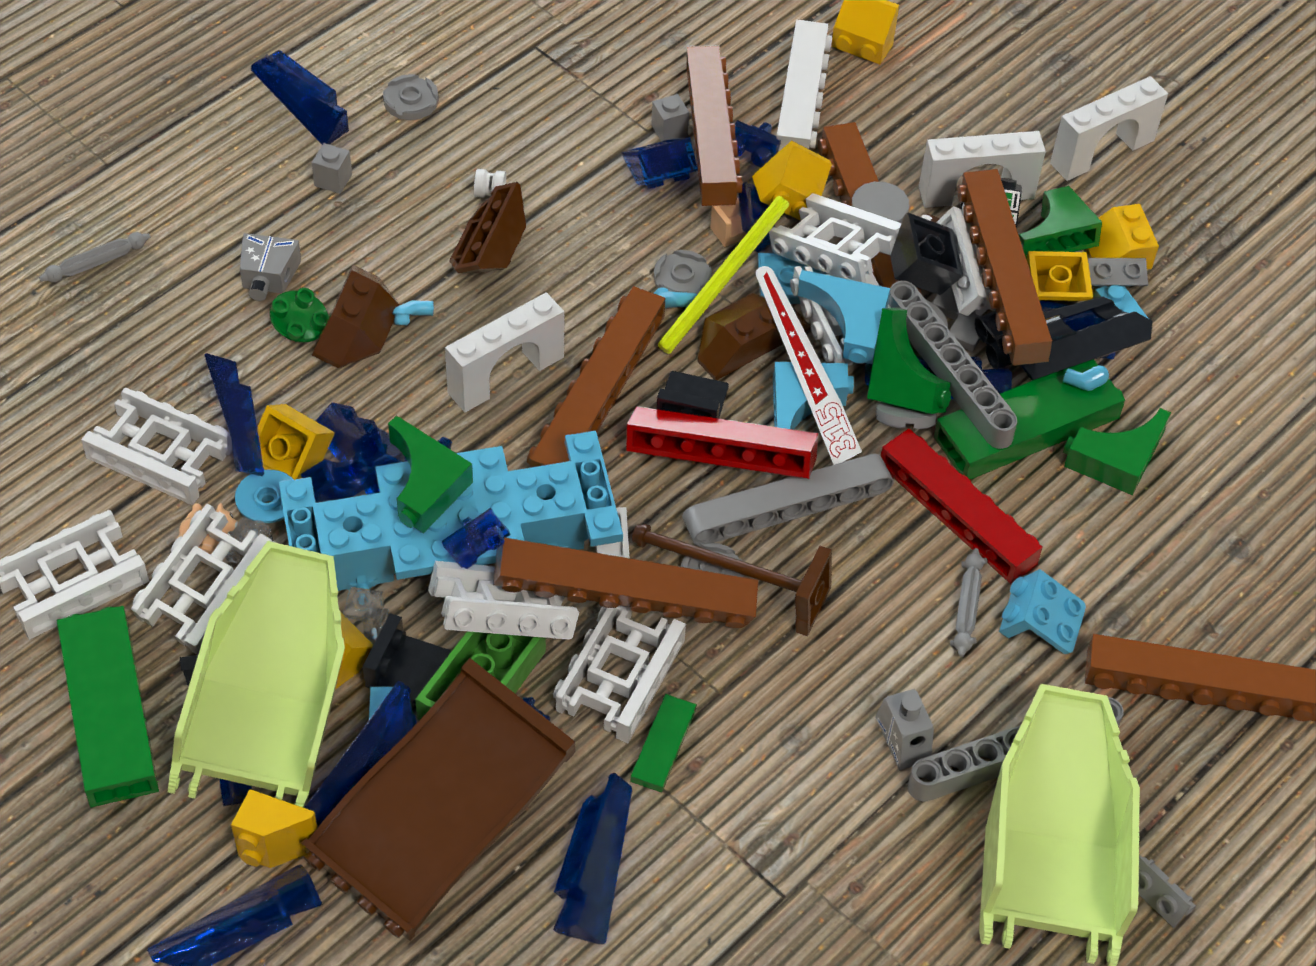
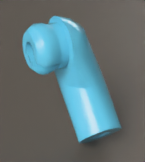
M663 287L656 289L654 294L666 298L665 309L688 307L697 296L696 293L673 292Z
M411 300L395 307L393 315H395L394 323L396 325H408L410 323V315L433 316L434 301Z
M1100 365L1083 373L1068 368L1063 382L1086 391H1092L1107 382L1109 372L1106 367Z

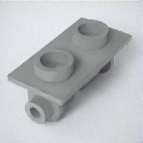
M1088 258L1092 286H1148L1146 258Z
M1140 855L1139 895L1175 928L1184 915L1188 916L1196 908V905L1192 902L1193 898L1188 896L1175 883L1171 885L1168 882L1169 877L1154 864L1155 861L1153 859L1148 860Z

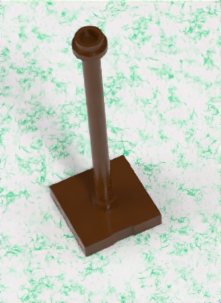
M637 524L633 531L632 542L637 543L638 547L643 548L646 544H650L796 592V633L805 636L809 635L831 589L832 549L819 546L802 580L651 532V526L648 524Z

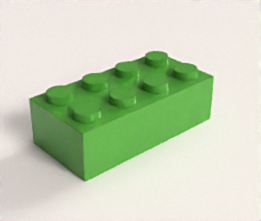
M467 631L416 698L417 720L420 721L460 674L461 667L469 658L516 694L545 654L546 638Z

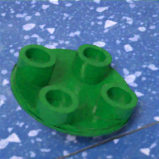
M308 288L284 292L273 300L270 307V320L274 328L282 336L295 342L305 343L317 340L329 318L323 303Z

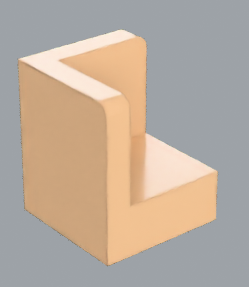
M738 198L736 205L712 206L710 229L724 247L741 241L750 230L738 215L740 202Z

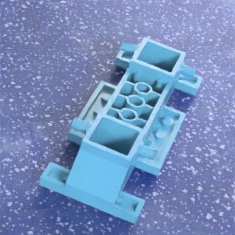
M596 431L565 435L568 462L508 471L502 446L457 453L472 463L473 483L424 534L414 527H407L398 517L396 498L403 491L409 480L411 467L408 461L375 466L380 493L315 503L311 477L279 482L289 546L334 556L338 591L345 589L357 590L358 604L362 607H365L364 595L367 606L373 602L370 588L380 583L394 581V574H396L397 580L429 575L433 572L435 561L477 565L493 564L496 562L497 547L504 537L579 550L584 549V541L588 538L591 547L622 542L623 532Z

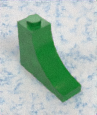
M1070 186L1044 191L1041 216L1044 221L1032 230L1019 234L1026 259L1028 251L1075 252L1099 246L1102 221Z
M882 308L867 398L930 414L946 412V408L951 400V392L949 391L951 382L940 379L930 373L914 354L907 334V310L901 308Z
M1159 408L1155 416L1147 423L1125 432L1104 433L1080 427L1076 437L1070 436L1065 444L1063 453L1067 454L1064 467L1133 496L1166 430L1171 412Z
M396 415L388 423L390 443L402 452L411 467L409 480L403 491L396 498L398 517L407 527H414L424 534L473 483L472 463Z

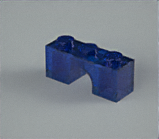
M376 427L351 443L355 452V456L343 462H332L324 459L301 474L302 478L311 477L315 503L354 497L378 482L375 466L406 462L402 452L390 443L389 433Z

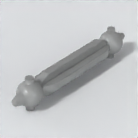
M133 232L128 236V239L118 238L65 259L59 266L50 265L39 279L40 281L58 282L62 279L63 275L73 276L126 255L131 248L135 250L141 249L151 236L149 233Z
M977 548L966 557L965 561L961 562L962 567H966L967 570L962 579L956 621L958 634L954 640L950 641V646L958 650L960 657H964L973 644L977 643L976 638L971 637V634L975 629L982 581L980 570L984 564H987V558H982Z

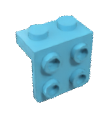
M1041 569L1024 577L1017 578L1010 587L1011 594L1008 604L1002 613L1003 620L999 632L1009 639L1030 629L1063 654L1073 652L1086 609L1084 601Z

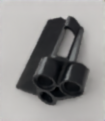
M1105 297L1043 312L1052 339L1049 362L1023 364L1020 366L1033 381L1151 340L1152 320L1135 311L1131 313L1124 312L1114 304V301ZM1090 310L1099 318L1105 320L1078 331L1073 330L1064 321L1066 318ZM993 311L976 317L974 324L978 337L982 342H986L987 359L992 368L996 370L1011 365L1012 362L1010 355L1004 353L1002 343L1004 335L1002 331L997 330V312Z

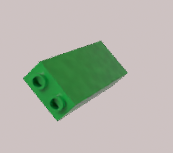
M1091 360L1070 369L1083 373L1099 365L1095 360ZM1065 369L1000 394L1017 417L1014 439L1009 447L998 449L988 444L962 409L937 419L934 439L956 470L971 480L1066 441L1070 436L1076 437L1080 427L1093 430L1119 419L1125 399L1122 391L1116 388L1110 379L1092 391H1086L1063 382L1067 371Z
M124 606L106 607L100 611L73 614L67 618L58 619L57 625L84 789L90 808L159 792L130 629Z

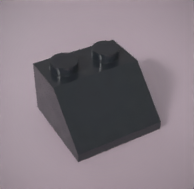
M906 213L890 255L894 277L898 281H908L915 287L942 295L963 277L954 231L949 227L911 213Z

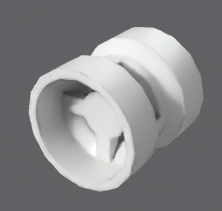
M477 169L474 181V197L484 198L486 195L492 196L490 193L496 186L506 184V171L489 173L486 169Z

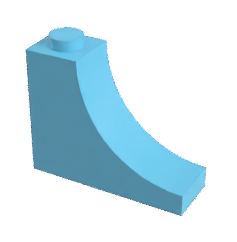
M802 270L799 277L798 296L818 303L836 319L844 337L843 358L850 359L855 363L873 364L882 308H888L890 288Z
M775 362L773 373L774 427L794 430L803 419L812 414V411L792 362ZM821 363L842 406H846L848 394H853L854 377L848 376V363Z

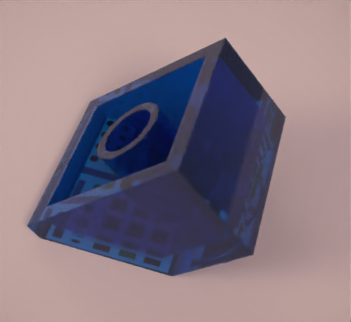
M690 137L672 138L622 152L623 158L637 185H647L648 189L663 186V180L673 178L674 182L689 179V173L698 171Z

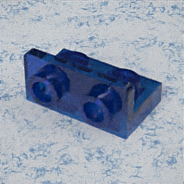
M744 182L742 184V193H738L742 231L748 233L769 205L760 201L755 186ZM769 232L754 251L759 253L767 245L771 244Z

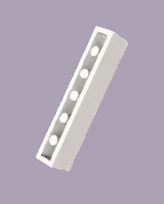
M796 20L777 131L775 155L791 140L807 149H815L817 132L812 131V129H818L820 112L815 110L821 109L823 92L818 91L819 89L824 90L826 73L821 72L822 70L827 71L829 54L824 53L825 51L830 52L832 35H827L828 24Z

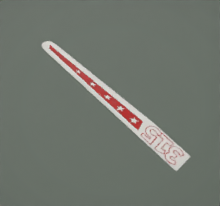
M767 266L759 267L756 270L757 280L834 465L842 463L862 452L848 417L774 271Z

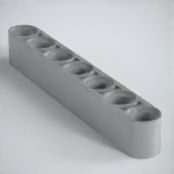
M898 281L892 284L889 306L890 308L907 310L906 326L911 344L938 378L951 382L949 390L951 396L987 443L998 449L1009 447L1013 442L1017 425L1015 413L918 289L908 281Z
M870 454L814 470L809 479L793 476L695 504L684 511L682 518L695 545L715 543L880 495L893 486L894 480L882 457L879 454Z
M1108 697L1119 727L1123 717V707L1119 701ZM1021 725L916 761L912 766L908 782L909 794L917 801L925 802L997 778L1001 765ZM980 757H986L991 761H984ZM950 768H958L961 772L953 771ZM919 778H927L931 782H923Z

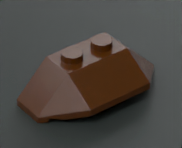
M518 182L496 186L490 193L492 196L483 202L470 218L449 260L457 273H484L503 270L508 267L526 229L521 185Z
M352 265L312 356L334 367L342 368L349 363L366 359L381 352L394 322L395 315H393L395 307L399 306V303L380 277Z
M752 293L705 318L698 363L714 380H719L784 344L765 297ZM793 308L804 331L810 330L811 325Z

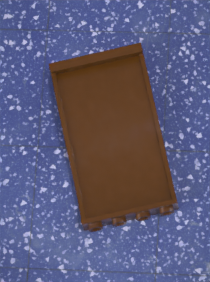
M469 658L461 667V672L421 720L360 779L324 819L311 837L304 839L301 843L306 853L304 859L317 871L324 868L332 875L330 881L340 891L346 894L350 890L359 898L356 903L366 913L372 916L376 912L386 920L383 926L396 938H400L403 935L411 941L415 937V932L455 883L528 807L562 764L576 752L575 741Z

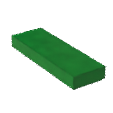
M665 694L631 774L630 782L661 793L663 792L696 712L697 704Z

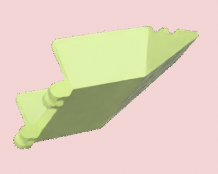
M267 541L247 567L237 585L233 586L227 593V598L221 606L211 614L175 731L168 784L169 793L175 794L179 787L181 770L194 773L188 788V797L196 798L201 777L206 775L277 791L275 798L283 800L284 793L295 795L297 799L294 805L305 808L345 649L341 630V613L337 598L338 588L334 556Z
M1040 684L1001 765L985 828L979 924L980 941L982 944H990L993 938V921L1004 923L1001 939L1003 948H1011L1014 925L1088 938L1086 962L1094 964L1098 957V940L1109 942L1106 955L1107 966H1117L1123 936L1138 910L1140 787L1137 778H1133L1128 765L1130 759L1127 750L1122 748L1119 739L1120 730L1108 696Z

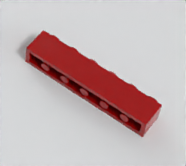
M637 406L627 423L626 451L807 479L810 478L817 458L818 433Z
M908 428L882 447L881 457L892 478L972 550L977 548L982 558H987V563L1010 584L1038 565L1043 546L1040 545L1036 537L1028 534L1016 523L1011 515L1005 514L994 504L988 495L979 491L967 476L960 474L953 468L944 456L939 455L927 444L923 437L917 436Z

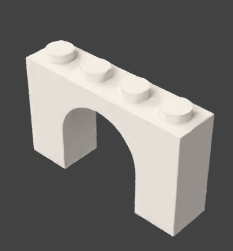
M1150 76L1063 115L1050 164L1066 181L1088 172L1098 142L1116 124H1118L1116 134L1132 151L1153 142L1168 93Z
M1030 131L927 140L919 181V191L924 208L952 206L959 178L964 172L984 164L1003 166L1001 178L1016 180L1017 184L1021 185V200L1034 199L1046 153L1040 132Z
M547 292L445 347L447 391L464 412L490 399L489 377L491 370L498 359L511 348L522 344V352L539 371L564 358V310Z

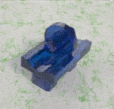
M739 120L735 123L737 156H742L745 151L752 153L751 161L760 168L778 153L781 140L776 139L777 136L771 134L772 125L764 122L759 128L754 125L749 126Z
M489 508L473 520L470 517L464 519V526L445 538L442 544L461 568L468 569L477 563L480 555L488 550H496L504 544V537L507 538L511 534L495 512Z

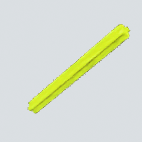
M777 196L660 340L658 347L663 352L670 354L784 214L789 207L787 200Z

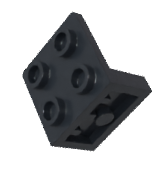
M671 371L665 389L660 388L656 409L720 419L729 384L727 382Z
M389 613L363 665L365 687H405L406 701L416 704V698L449 656L451 650L406 636V632L403 631L402 617Z

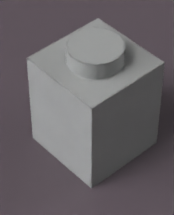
M678 94L652 101L651 125L662 144L688 136L689 111Z
M323 143L312 161L314 186L341 194L352 176L350 151Z

